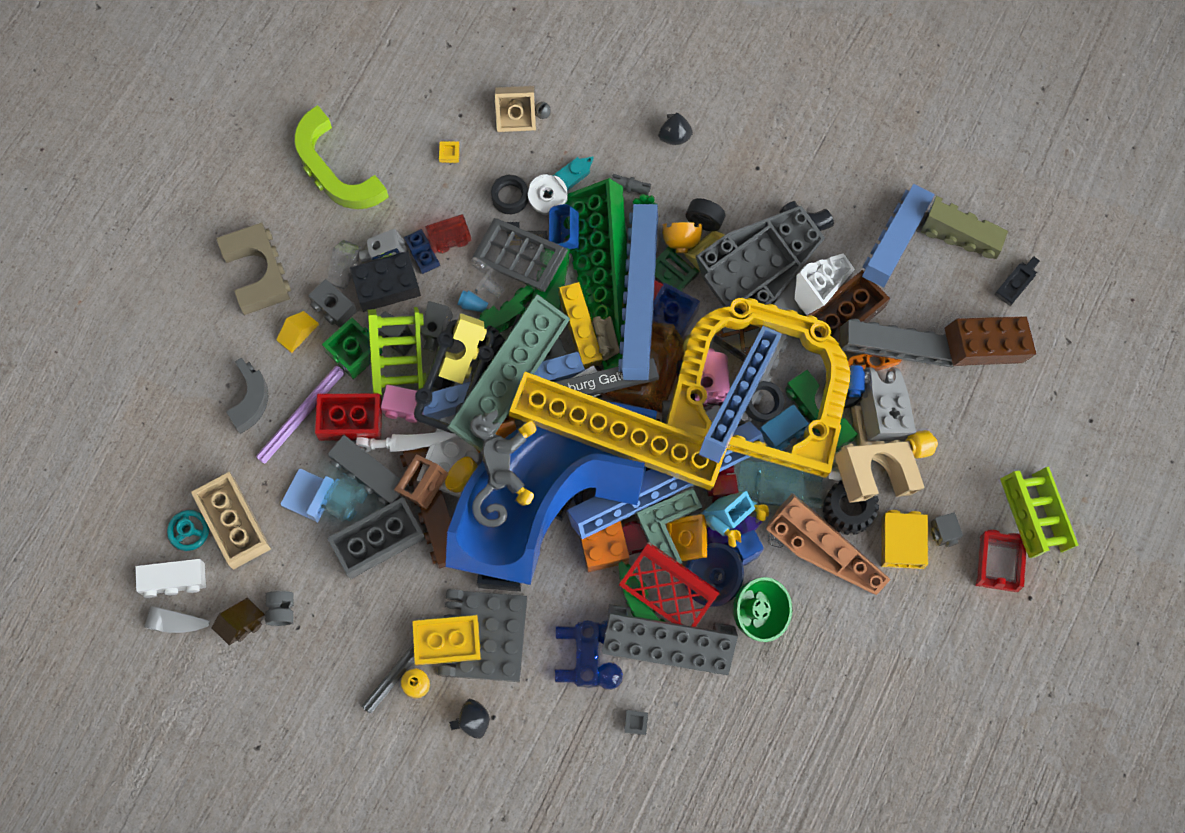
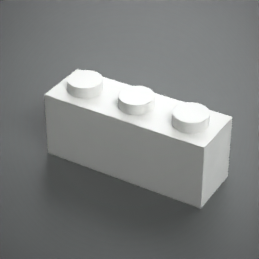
M201 559L136 566V591L145 598L156 597L159 593L177 595L178 591L185 590L188 593L199 592L202 588H206L205 563Z

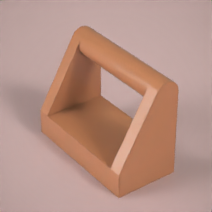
M416 454L394 491L427 509L449 473L440 465ZM422 463L429 468L413 494L404 489Z

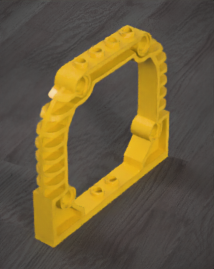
M737 298L732 301L730 306L718 308L702 317L696 323L689 336L666 424L705 438L712 422L703 408V404L707 399V391L700 385L713 336L724 327L741 330L750 324L761 328L766 326L779 333L799 338L806 350L820 354L826 368V384L818 418L805 428V440L794 445L788 452L767 447L765 443L760 441H746L744 437L734 435L731 438L727 450L826 478L831 473L841 429L840 422L850 382V367L846 354L840 348L839 343L830 336L831 329L829 325L817 320L814 316L799 315L794 310L785 311L773 304H761L753 298ZM734 308H740L743 314L736 313ZM814 331H819L822 337H817ZM690 394H697L700 401L692 400ZM812 428L818 429L820 436L814 435Z

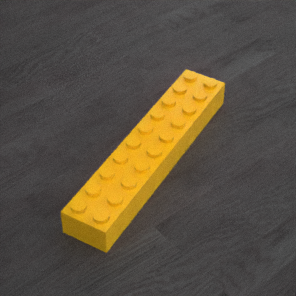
M524 372L509 412V416L527 423L533 421L534 425L624 459L643 462L645 467L707 490H711L714 487L726 453L725 450L719 463L699 455L705 439L703 437L528 372Z

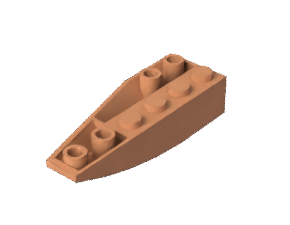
M793 493L777 509L766 527L771 534L798 557L875 595L891 580L855 546Z

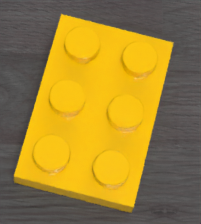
M477 615L412 621L415 665L481 660Z

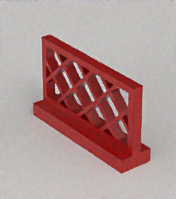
M650 542L647 543L619 584V586L674 624L684 625L681 623L680 615L692 613L694 622L691 627L697 626L720 593L715 587ZM644 556L652 561L653 570L641 572L640 561ZM655 564H657V565L660 566L661 568H660V569H656ZM636 567H637V568H638V572H637V573H633V571H634V570L636 569ZM667 571L670 573L671 582L659 584L657 572ZM654 572L656 585L644 587L642 574ZM639 575L641 587L632 589L625 584L630 576ZM673 576L680 581H674ZM684 583L687 585L689 595L676 596L674 584ZM672 585L674 597L662 599L659 587ZM657 587L659 600H648L645 595V589ZM691 589L694 590V591L697 592V593L692 594V593H691ZM702 596L708 602L703 608L694 609L692 597ZM690 597L692 610L679 612L677 599ZM675 600L677 612H665L662 602ZM654 603H660V608ZM701 611L696 617L695 612Z

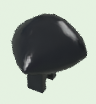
M678 112L667 114L668 120L659 131V139L670 145H681L687 142L693 134L689 122Z
M469 698L463 704L459 718L449 722L451 730L461 729L472 738L481 739L489 726V713L481 703Z

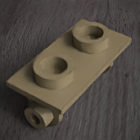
M599 316L593 318L592 326L595 328L600 348L599 353H601L603 361H606L620 353L613 322L610 316L604 320Z

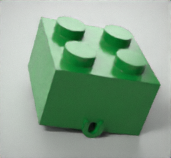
M353 317L322 344L326 354L353 380L371 364L369 330L366 327L363 328ZM379 348L380 356L383 353L382 348Z

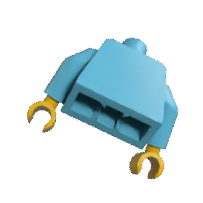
M742 491L717 499L702 514L706 518L707 525L712 530H716L723 536H728L729 546L736 547V540L741 543V534L738 530L730 531V529H734L752 511H756V518L758 520L765 521L766 517L769 516V508L764 504L757 506L756 502L750 499L747 491Z

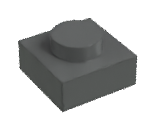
M626 710L624 733L646 735L648 712Z

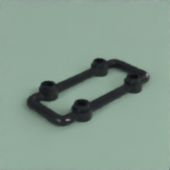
M456 319L450 321L445 332L440 333L438 336L437 344L439 348L423 388L416 392L415 401L417 404L414 410V418L418 422L452 434L454 433L447 429L448 423L428 417L422 413L424 407L432 402L431 389L445 353L454 345L453 330L457 323ZM489 330L486 331L484 337L487 339L485 345L479 348L478 364L464 401L482 376L486 364H489L494 358L492 348L495 343V336ZM463 403L457 405L455 415Z

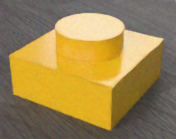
M440 141V163H459V142Z

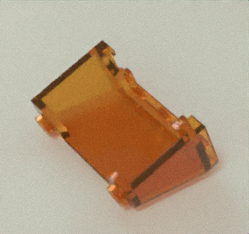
M652 322L650 359L654 358L659 380L606 392L605 394L608 397L640 408L655 410L659 413L662 412L661 403L664 400H668L677 376V361L683 360L684 340L673 324Z

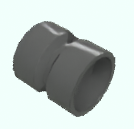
M288 591L267 592L265 605L269 610L265 612V624L270 626L292 625L294 612L290 608L294 606V593Z

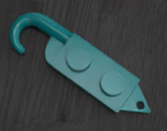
M576 157L552 176L562 179L568 191L590 174L594 157L580 159Z

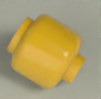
M928 430L917 431L905 440V442L909 441L915 459L932 456L938 444L936 437Z
M417 668L410 669L402 676L401 688L408 697L414 699L421 698L429 691L430 680L424 671Z

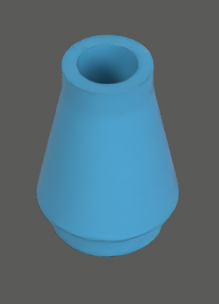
M463 290L457 305L461 306V309L482 313L487 309L489 302L484 301L469 290L468 292Z

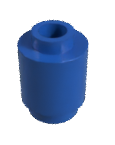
M852 365L849 366L850 382L847 393L850 397H860L862 393H865V372L862 366Z

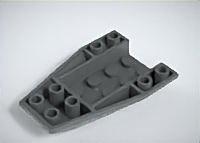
M801 205L727 233L695 257L703 280L723 307L730 306L732 301L737 298H753L758 303L766 305L773 302L780 295L825 237ZM734 308L736 313L743 314L740 308Z

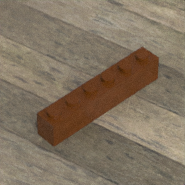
M428 447L403 451V455H400L403 467H409L416 454L426 458L429 450ZM422 463L410 479L409 487L414 486V489H416L418 486L417 478L421 471ZM438 490L427 509L420 506L421 512L418 513L421 525L425 524L427 532H424L427 545L432 544L434 550L430 552L433 564L438 563L439 569L446 567L447 531L451 519L441 490Z

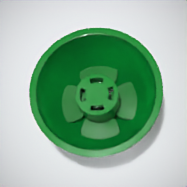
M760 577L748 581L739 589L734 598L733 617L736 625L744 635L755 641L770 642L779 638L787 630L792 618V602L786 588L779 581L769 577Z

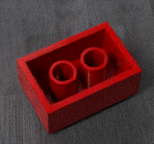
M380 393L317 394L315 434L319 441H339L343 435L351 441H356L357 437L381 440L382 398Z

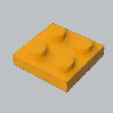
M703 514L681 517L666 524L669 535L682 561L707 558V523Z

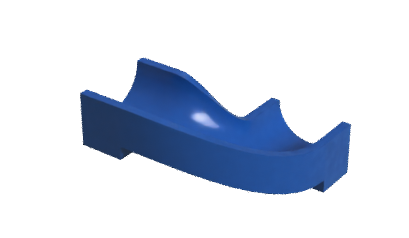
M609 402L656 420L657 411ZM535 426V433L525 438L526 441L510 454V470L524 484L523 487L533 493L534 497L531 503L525 506L517 503L515 499L518 494H513L506 486L498 490L493 489L483 500L481 513L487 519H497L498 512L488 513L486 507L490 504H501L507 511L506 521L497 527H486L477 522L472 513V503L477 494L488 484V474L482 461L464 487L448 528L446 567L531 585L540 555L542 540L552 521L566 502L581 490L592 487L596 488L595 497L637 505L646 471L645 463L618 457ZM519 428L504 439L511 440L519 433Z

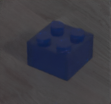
M664 283L653 301L652 329L680 343L699 310L700 301Z

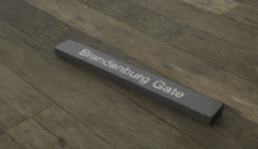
M654 358L650 359L649 380H623V372H619V367L555 383L593 396L659 380V375Z

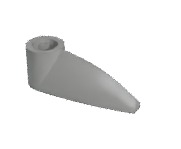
M150 606L144 627L159 632L184 633L208 627L211 621Z

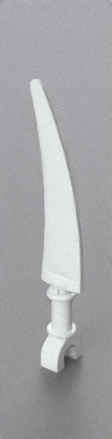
M441 431L411 435L392 434L391 439L387 437L382 440L357 437L356 445L365 452L375 450V448L390 449V452L428 447L454 438L457 435Z

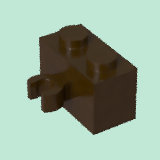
M247 597L219 613L211 629L228 645H231L236 641L241 642L249 633L257 632L262 626L261 621L265 614Z

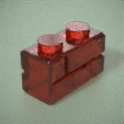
M463 214L425 226L434 253H446L452 247H464L471 241V235Z

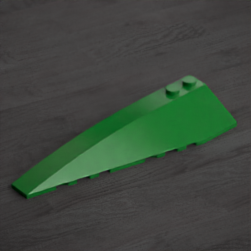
M608 178L568 193L565 204L579 212V248L570 249V253L574 260L572 262L573 267L578 273L577 280L588 307L591 322H593V318L598 316L603 320L610 316L620 349V342H624V337H621V325H625V321L622 320V310L627 305L624 304L623 296L624 292L628 291V288H625V275H628V271H626V227L623 186ZM570 216L563 223L566 229H570ZM618 353L606 361L602 360L604 370L619 367V359H623V354Z

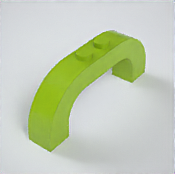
M318 105L307 112L296 128L295 146L304 165L302 167L308 177L312 176L315 179L314 184L319 191L324 190L335 203L350 209L370 208L389 198L387 189L376 175L358 185L345 184L335 176L314 150L318 138L332 128L330 120Z

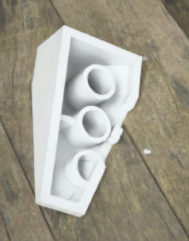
M844 253L825 260H819L815 263H808L797 274L794 299L806 315L824 306L855 270Z

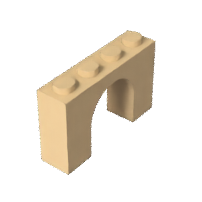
M894 440L886 444L884 441H880L873 445H869L867 442L858 446L848 444L841 447V451L834 456L849 503L866 501L879 494L871 471V460L880 463L885 468L896 497L913 495L925 488L909 441L900 442V440Z

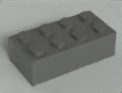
M402 497L327 539L351 580L424 540L425 537Z

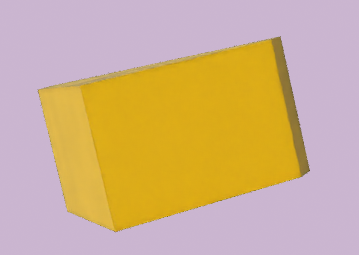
M305 311L286 318L276 340L289 352L293 353L316 329L319 323Z

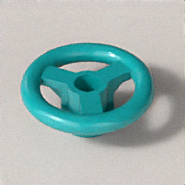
M184 510L177 513L170 520L167 527V536L170 543L175 548L183 551L199 548L204 544L209 535V526L200 512L195 510ZM189 516L199 519L203 530L196 529ZM178 522L176 529L179 534L174 537V527ZM186 527H190L188 532H184ZM192 535L200 537L193 544L185 545L180 543L183 539Z

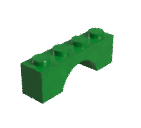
M806 370L789 381L785 390L787 397L791 401H795L799 406L798 410L803 417H807L812 422L817 420L819 409L815 403V394L820 385L811 373ZM841 418V429L835 452L841 450V447L854 441L857 436V432L846 418ZM812 428L815 433L820 434L818 429Z

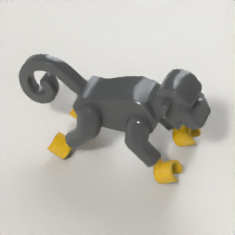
M496 409L490 413L484 412L483 416L481 414L477 415L470 422L469 426L471 434L483 442L481 455L488 474V484L475 497L472 503V513L476 521L486 527L500 526L507 518L505 507L497 503L486 507L488 513L498 512L497 519H487L481 513V504L493 489L498 490L506 486L513 494H518L515 501L522 506L530 504L534 497L533 493L525 489L521 480L510 470V454L526 441L525 438L535 433L536 427L533 421H530L519 428V433L511 440H506L495 434L496 429L501 425L500 422L493 424V421L498 416Z

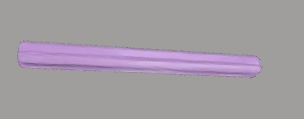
M335 366L259 451L256 455L259 461L266 463L316 407L317 394H327L344 375V371L340 367Z

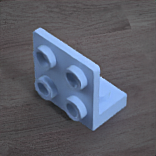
M299 469L281 502V506L318 523L337 485L332 478L325 476L323 479L303 469Z

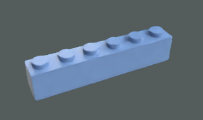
M913 184L910 191L905 190L901 198L903 203H898L893 212L896 216L889 218L885 226L888 230L883 229L878 238L881 241L880 244L875 243L870 253L873 255L872 258L867 257L862 267L865 269L862 277L883 288L885 287L935 194Z

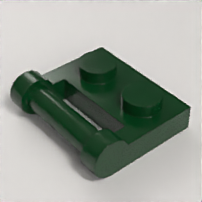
M667 247L656 258L655 279L663 284L674 296H677L698 276L700 271L696 267H691L678 256L673 248ZM670 258L675 264H677L681 269H683L687 273V275L684 276L666 259Z

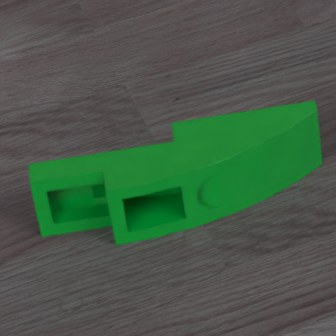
M528 285L524 288H519L510 301L507 300L501 305L500 310L493 305L490 309H485L478 320L484 321V328L491 325L499 333L513 326L518 314L524 313V306L533 298L534 289Z
M623 561L618 566L620 582L632 567L629 563L625 565ZM630 576L625 583L632 589L641 587L640 581L635 576ZM621 587L624 600L631 609L632 616L666 622L663 618L659 620L654 614L655 610ZM645 589L646 598L649 597V593L647 592L649 589Z

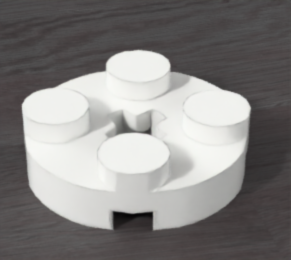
M548 174L536 177L531 182L528 190L530 205L542 215H549V211L553 206L562 205L567 202L565 183L559 177L548 176ZM545 190L553 192L551 198L543 197Z

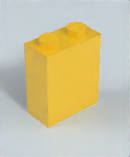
M898 510L887 511L881 518V567L924 569L928 565V515H921L919 511H911L908 514H902Z

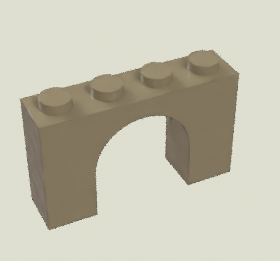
M262 222L216 238L226 263L252 255L262 257L267 261V271L262 279L251 285L234 290L244 315L290 299L288 294L291 291L288 280H283L282 277L285 274L282 263H277L276 257H279L276 246H271L270 240L273 239L269 228L265 229Z

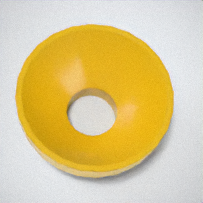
M468 456L455 462L445 479L446 488L454 493L462 492L471 475L477 469V463Z

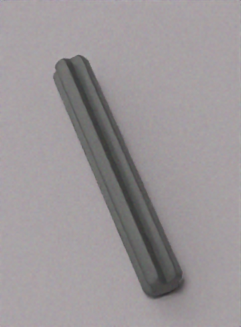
M414 643L362 704L363 709L368 713H372L415 661Z

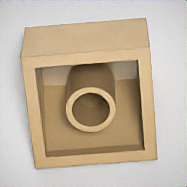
M534 86L495 88L497 132L536 130Z

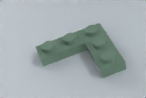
M690 489L641 510L635 515L647 541L681 564L682 560L665 524L701 509L702 506L694 489Z

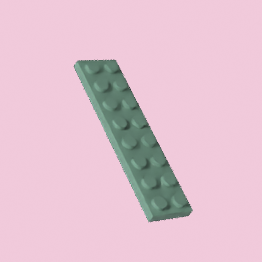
M538 294L535 295L447 429L481 452L483 442L471 434L469 429L470 422L477 415L481 414L483 416L484 412L490 413L496 409L498 416L493 421V424L503 423L510 412L524 372L535 374L570 318Z

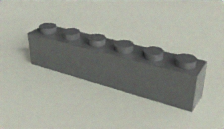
M850 319L840 327V348L843 351L954 367L946 334L938 335L933 331L920 332L914 328L901 329L896 325L883 326L877 322L864 323L858 319Z

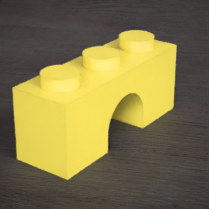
M460 313L453 330V339L463 342L465 348L460 353L446 351L439 369L440 377L463 384L465 378H469L472 370L470 363L472 359L476 360L479 353L477 345L479 340L483 341L487 329H484V321Z

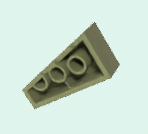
M936 195L928 211L921 233H924L929 238L943 240L949 245L963 247L966 251L980 253L986 258L997 259L1002 251L1008 231L987 220L981 222L975 214L971 212L963 213L957 210V205L953 203L947 205L942 202L943 198Z

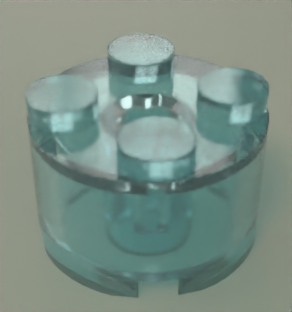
M342 473V479L337 478L324 498L327 500L326 506L322 504L321 509L342 522L346 520L350 522L357 512L354 509L358 503L362 504L368 493L365 492V485Z

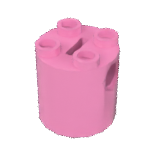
M712 348L708 350L700 385L707 391V399L703 407L713 403L722 405L730 390L728 357L724 353L715 352ZM695 394V401H700L699 396Z

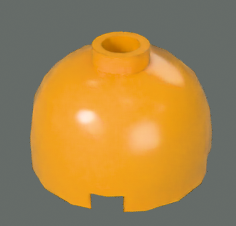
M688 222L671 223L670 227H667V223L662 224L663 240L667 246L676 249V253H688V249L696 247L701 240L702 224H698L697 227H694V223Z

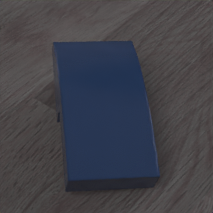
M422 229L404 237L422 274L440 266Z

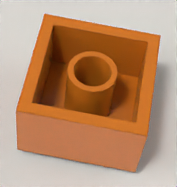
M621 521L584 539L580 537L588 572L619 566L621 561L625 564L629 563L630 557Z

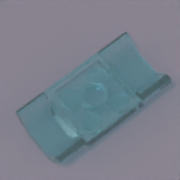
M743 460L740 462L738 492L747 491L752 501L761 505L781 506L793 493L810 508L822 509L823 477L775 463Z

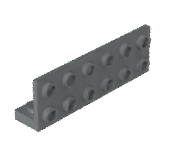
M609 604L608 624L602 653L729 675L738 634L736 627L732 625L714 622L713 630L634 617L631 616V609L629 607Z

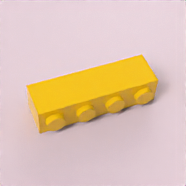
M579 282L559 287V298L564 314L570 318L567 324L575 350L580 354L584 369L601 365L603 358L601 353H599L600 348Z

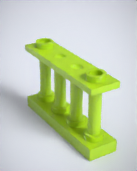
M414 307V316L381 318V316H377L376 309L368 310L373 393H380L382 395L381 388H385V385L418 383V389H422L427 379L426 372L422 373L420 326H424L423 313H419L418 307ZM415 324V336L386 338L378 336V328H382V326ZM416 344V356L385 358L379 356V348H383V346ZM417 364V375L385 377L380 372V368H384V366Z
M1049 467L1033 473V478L1023 479L1020 470L1000 478L1029 558H1034L1050 551L1049 546L1058 545L1061 553L1079 546ZM1036 486L1040 497L1030 498L1027 487ZM1043 505L1047 517L1038 518L1034 507ZM1050 525L1055 537L1045 538L1041 526Z

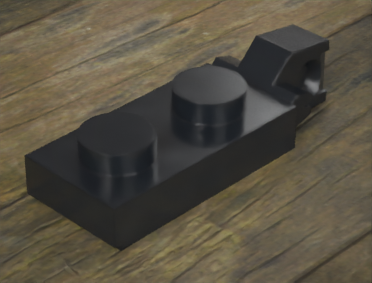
M1033 256L1027 265L1024 262L1020 263L994 295L1011 307L1035 278L1037 272L1034 269L1040 260Z

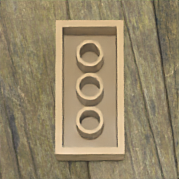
M230 472L191 492L227 564L233 570L271 550L241 489Z

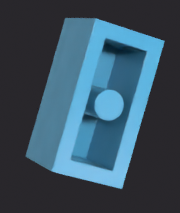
M793 404L760 428V432L763 434V440L770 448L782 451L790 445L789 441L793 438L799 439L804 435V430L809 423Z

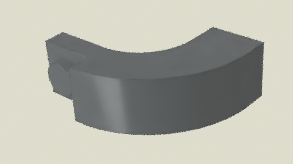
M243 358L236 360L235 363L246 379L247 393L239 404L226 411L240 434L250 429L259 421L268 403V386L260 370L255 371L250 362L245 363Z

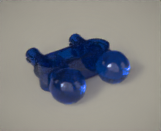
M586 620L578 622L575 626H556V639H575L577 647L575 669H555V682H574L577 687L585 688L601 686L607 690L620 686L623 681V671L620 666L612 662H607L600 666V643H604L608 620H604L601 623ZM592 628L594 629V634L589 638L584 637V630ZM592 671L594 674L593 678L590 681H584L582 678L584 672Z

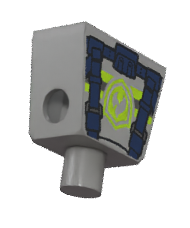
M392 229L367 239L368 249L359 251V256L362 263L404 253L408 250L406 242L398 231Z

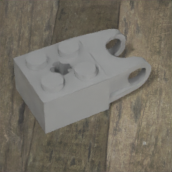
M896 367L887 370L884 383L880 380L874 368H865L863 370L865 372V393H862L860 404L867 440H904L911 434L916 433L909 394L901 371Z

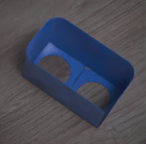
M568 204L553 206L549 211V241L564 248H579V212ZM568 216H570V229H566L563 224ZM567 235H570L569 240L566 241V242H563V241H564V238H565Z
M755 530L742 534L741 543L736 540V547H731L740 556L743 566L758 559L764 550Z

